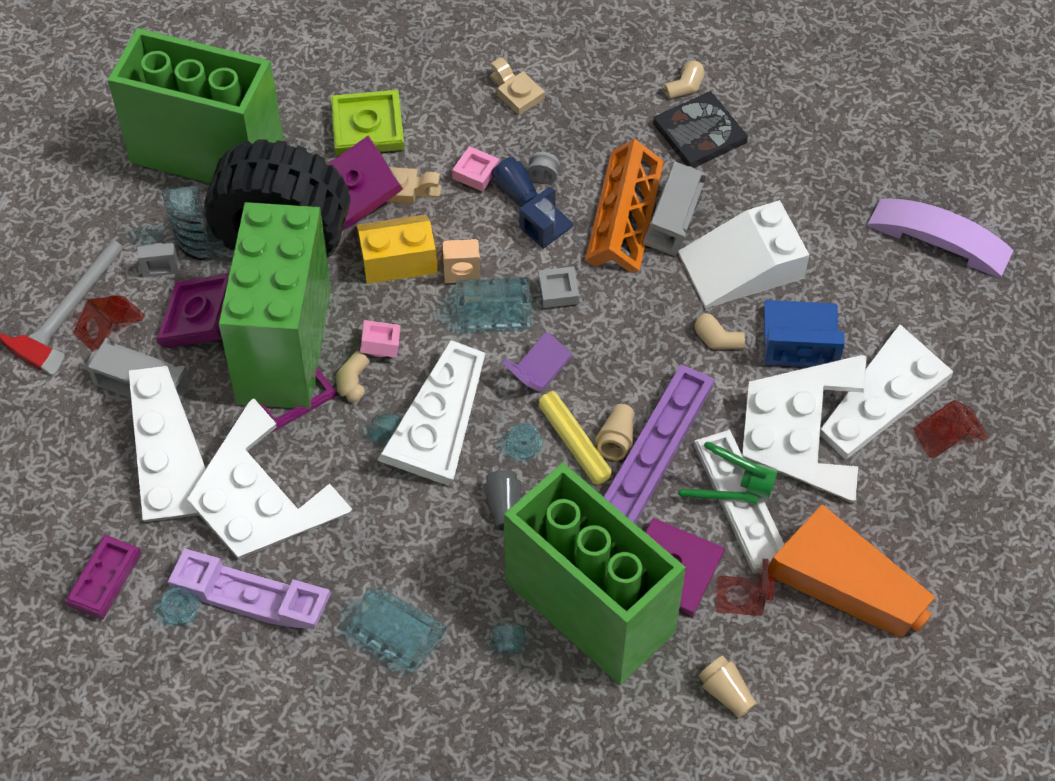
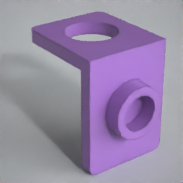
M546 332L519 364L506 358L501 363L526 386L541 392L571 359L572 353L553 335Z

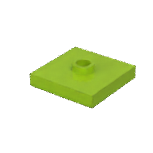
M399 90L331 95L336 156H340L366 136L373 140L380 152L405 150Z

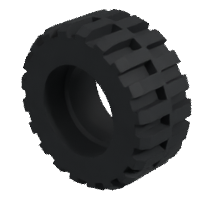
M258 139L253 144L250 141H246L236 147L234 146L219 159L203 208L208 226L211 227L214 236L218 240L222 239L224 246L232 251L235 250L245 202L320 207L326 255L328 258L339 245L350 206V194L338 170L332 164L327 165L325 158L317 153L313 155L307 152V148L299 145L293 147L287 145L285 141L277 140L275 143L268 142L267 139Z

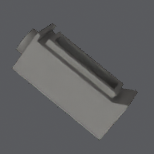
M676 161L674 162L642 244L676 257L707 177L706 173Z
M105 338L99 349L92 352L88 361V369L95 386L131 398L129 370L167 366L180 400L183 399L191 385L186 366L175 367L173 364L118 344L113 346L108 338Z

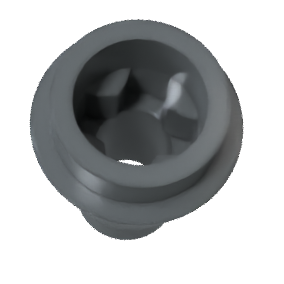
M499 470L489 473L486 476V483L483 485L494 518L495 529L504 530V513L520 500L521 481L517 479V473L511 470Z

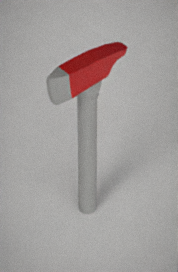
M112 240L39 329L30 336L9 337L1 334L0 342L22 361L50 376H54L60 369L65 355L48 347L51 337L123 250L121 244Z

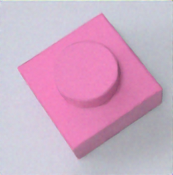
M469 146L452 169V178L483 192L493 178L492 171L500 163V159Z
M364 320L360 353L371 354L375 357L388 356L397 358L400 325Z

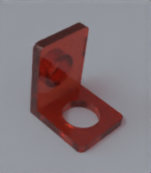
M111 295L109 297L87 299L74 329V335L93 352L100 348L113 324L142 321L145 314L125 296ZM91 318L97 322L99 329L95 339H92L87 332V323Z
M956 400L951 401L914 428L918 439L930 458L938 457L968 435L983 441L989 438L973 409Z
M762 558L758 579L719 576L716 610L720 613L762 616L766 600L773 601L775 579L768 576L769 559ZM734 585L742 586L747 590L749 599L743 605H733L726 599V590Z

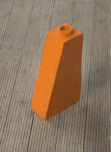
M823 504L773 556L765 572L773 579L901 638L910 628L918 632L932 616V613L927 608L935 599V596Z

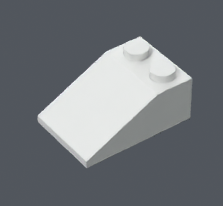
M780 200L746 210L678 251V255L705 308L804 279L809 259V253Z

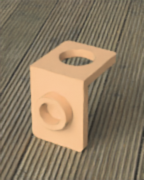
M478 240L444 241L445 283L481 281Z

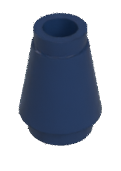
M509 157L501 161L493 169L494 184L521 207L538 195L521 161H516L514 157Z

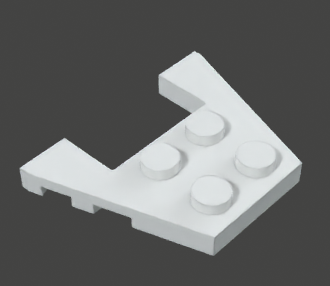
M860 355L750 381L743 458L778 470V473L790 476L818 490L838 496L842 500L855 503L858 466L818 463L823 391L835 390L864 393L866 356Z
M254 398L247 404L187 498L190 506L237 559L281 543L303 532L311 531L338 518L348 516L352 512V508L330 483L298 509L247 451L276 428L274 420Z

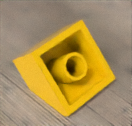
M426 214L356 225L366 284L437 273L436 248L431 223Z

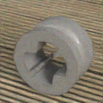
M536 152L529 158L527 173L532 182L552 184L557 180L560 162L553 154Z

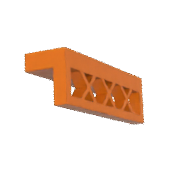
M635 138L611 151L585 257L587 263L597 267L613 260L631 273L640 271L645 245L642 243L651 222L664 160ZM641 159L651 166L649 176H646ZM637 184L644 197L643 203L639 202L635 192V185ZM631 211L637 223L636 231L633 230L628 218ZM624 239H626L631 251L630 257L621 251Z

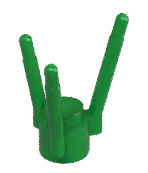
M707 441L704 443L706 449L745 469L740 487L746 488V492L680 489L678 491V495L681 497L736 500L756 505L759 497L769 499L778 470L753 463Z

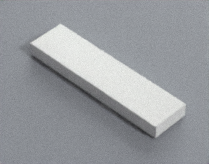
M727 430L695 440L694 447L714 490L746 492V488L740 487L745 469L715 455L704 447V443L708 441L743 458L731 431ZM759 497L756 505L745 501L719 499L753 574L767 570L773 556L784 546V542L763 498Z

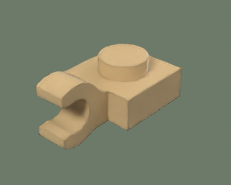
M502 57L490 63V67L495 70V72L490 74V78L499 85L497 96L518 115L545 99V91L524 71L515 76L509 64Z
M390 167L404 190L386 202L414 204L416 196L440 198L442 186L439 185V173L426 172L419 177L418 169Z

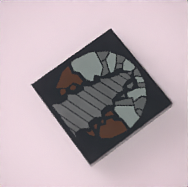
M711 91L653 117V125L684 164L693 168L734 150L748 141V135Z

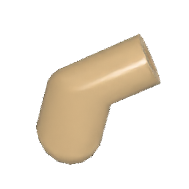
M686 62L683 66L684 70L680 80L664 83L663 90L668 100L698 91L705 75L704 67L700 62Z
M355 351L336 374L338 393L341 397L345 396L351 403L358 401L365 393L364 387L358 383V375L366 368L370 361L360 351Z

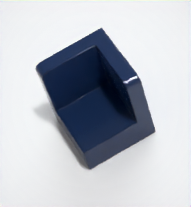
M551 187L546 188L519 208V228L543 249L573 227V222L555 207L556 191Z

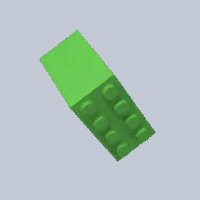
M137 28L108 78V84L130 163L211 183L219 159L234 146L236 147L246 141H250L253 144L258 139H267L268 142L275 143L277 140L284 141L270 60Z
M247 202L244 204L219 321L237 405H247L254 398L259 405H265L266 407H306L311 409V399L313 398L316 370L319 364L331 292L320 207Z
M562 462L504 513L505 582L620 686L676 633L686 567Z

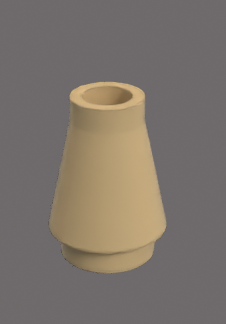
M615 405L607 421L596 436L597 450L606 459L613 461L622 460L633 448V418L635 412L629 405Z
M723 655L698 675L704 683L702 688L730 709L738 719L757 704L734 662H728Z

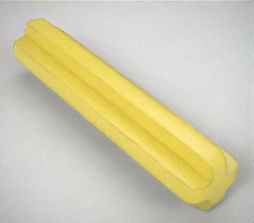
M550 391L539 398L540 409L593 484L600 485L608 481L612 473L610 467L558 394Z

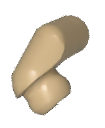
M708 313L701 314L697 318L695 331L710 349L744 350L745 332L725 331L714 316Z

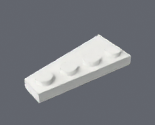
M899 325L866 368L864 393L848 392L821 428L820 436L847 460L952 377L953 371L903 326Z
M452 340L449 342L377 461L447 486L451 484L455 476L485 357L484 352Z
M167 366L129 370L143 521L152 522L198 516L197 512L187 502V498L206 470L170 371Z

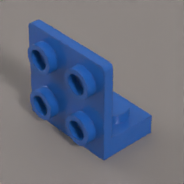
M765 301L764 365L813 367L841 360L845 339L844 332L838 331L837 304Z

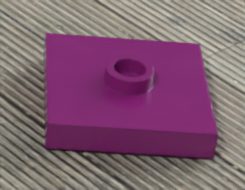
M366 136L327 164H332L338 170L350 194V206L344 224L345 229L351 227L404 190L369 136Z
M230 273L176 282L156 342L161 347L172 348L222 340L219 321Z
M653 518L645 533L686 567L679 612L693 618L724 555L725 548Z

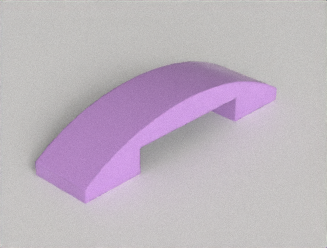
M880 199L867 224L870 228L898 239L905 233L969 259L967 266L1000 279L1014 251L996 235L975 222L951 211L916 201Z
M184 548L168 580L169 586L204 603L265 623L294 628H316L331 595L329 589L294 579L288 585L225 567L220 558Z

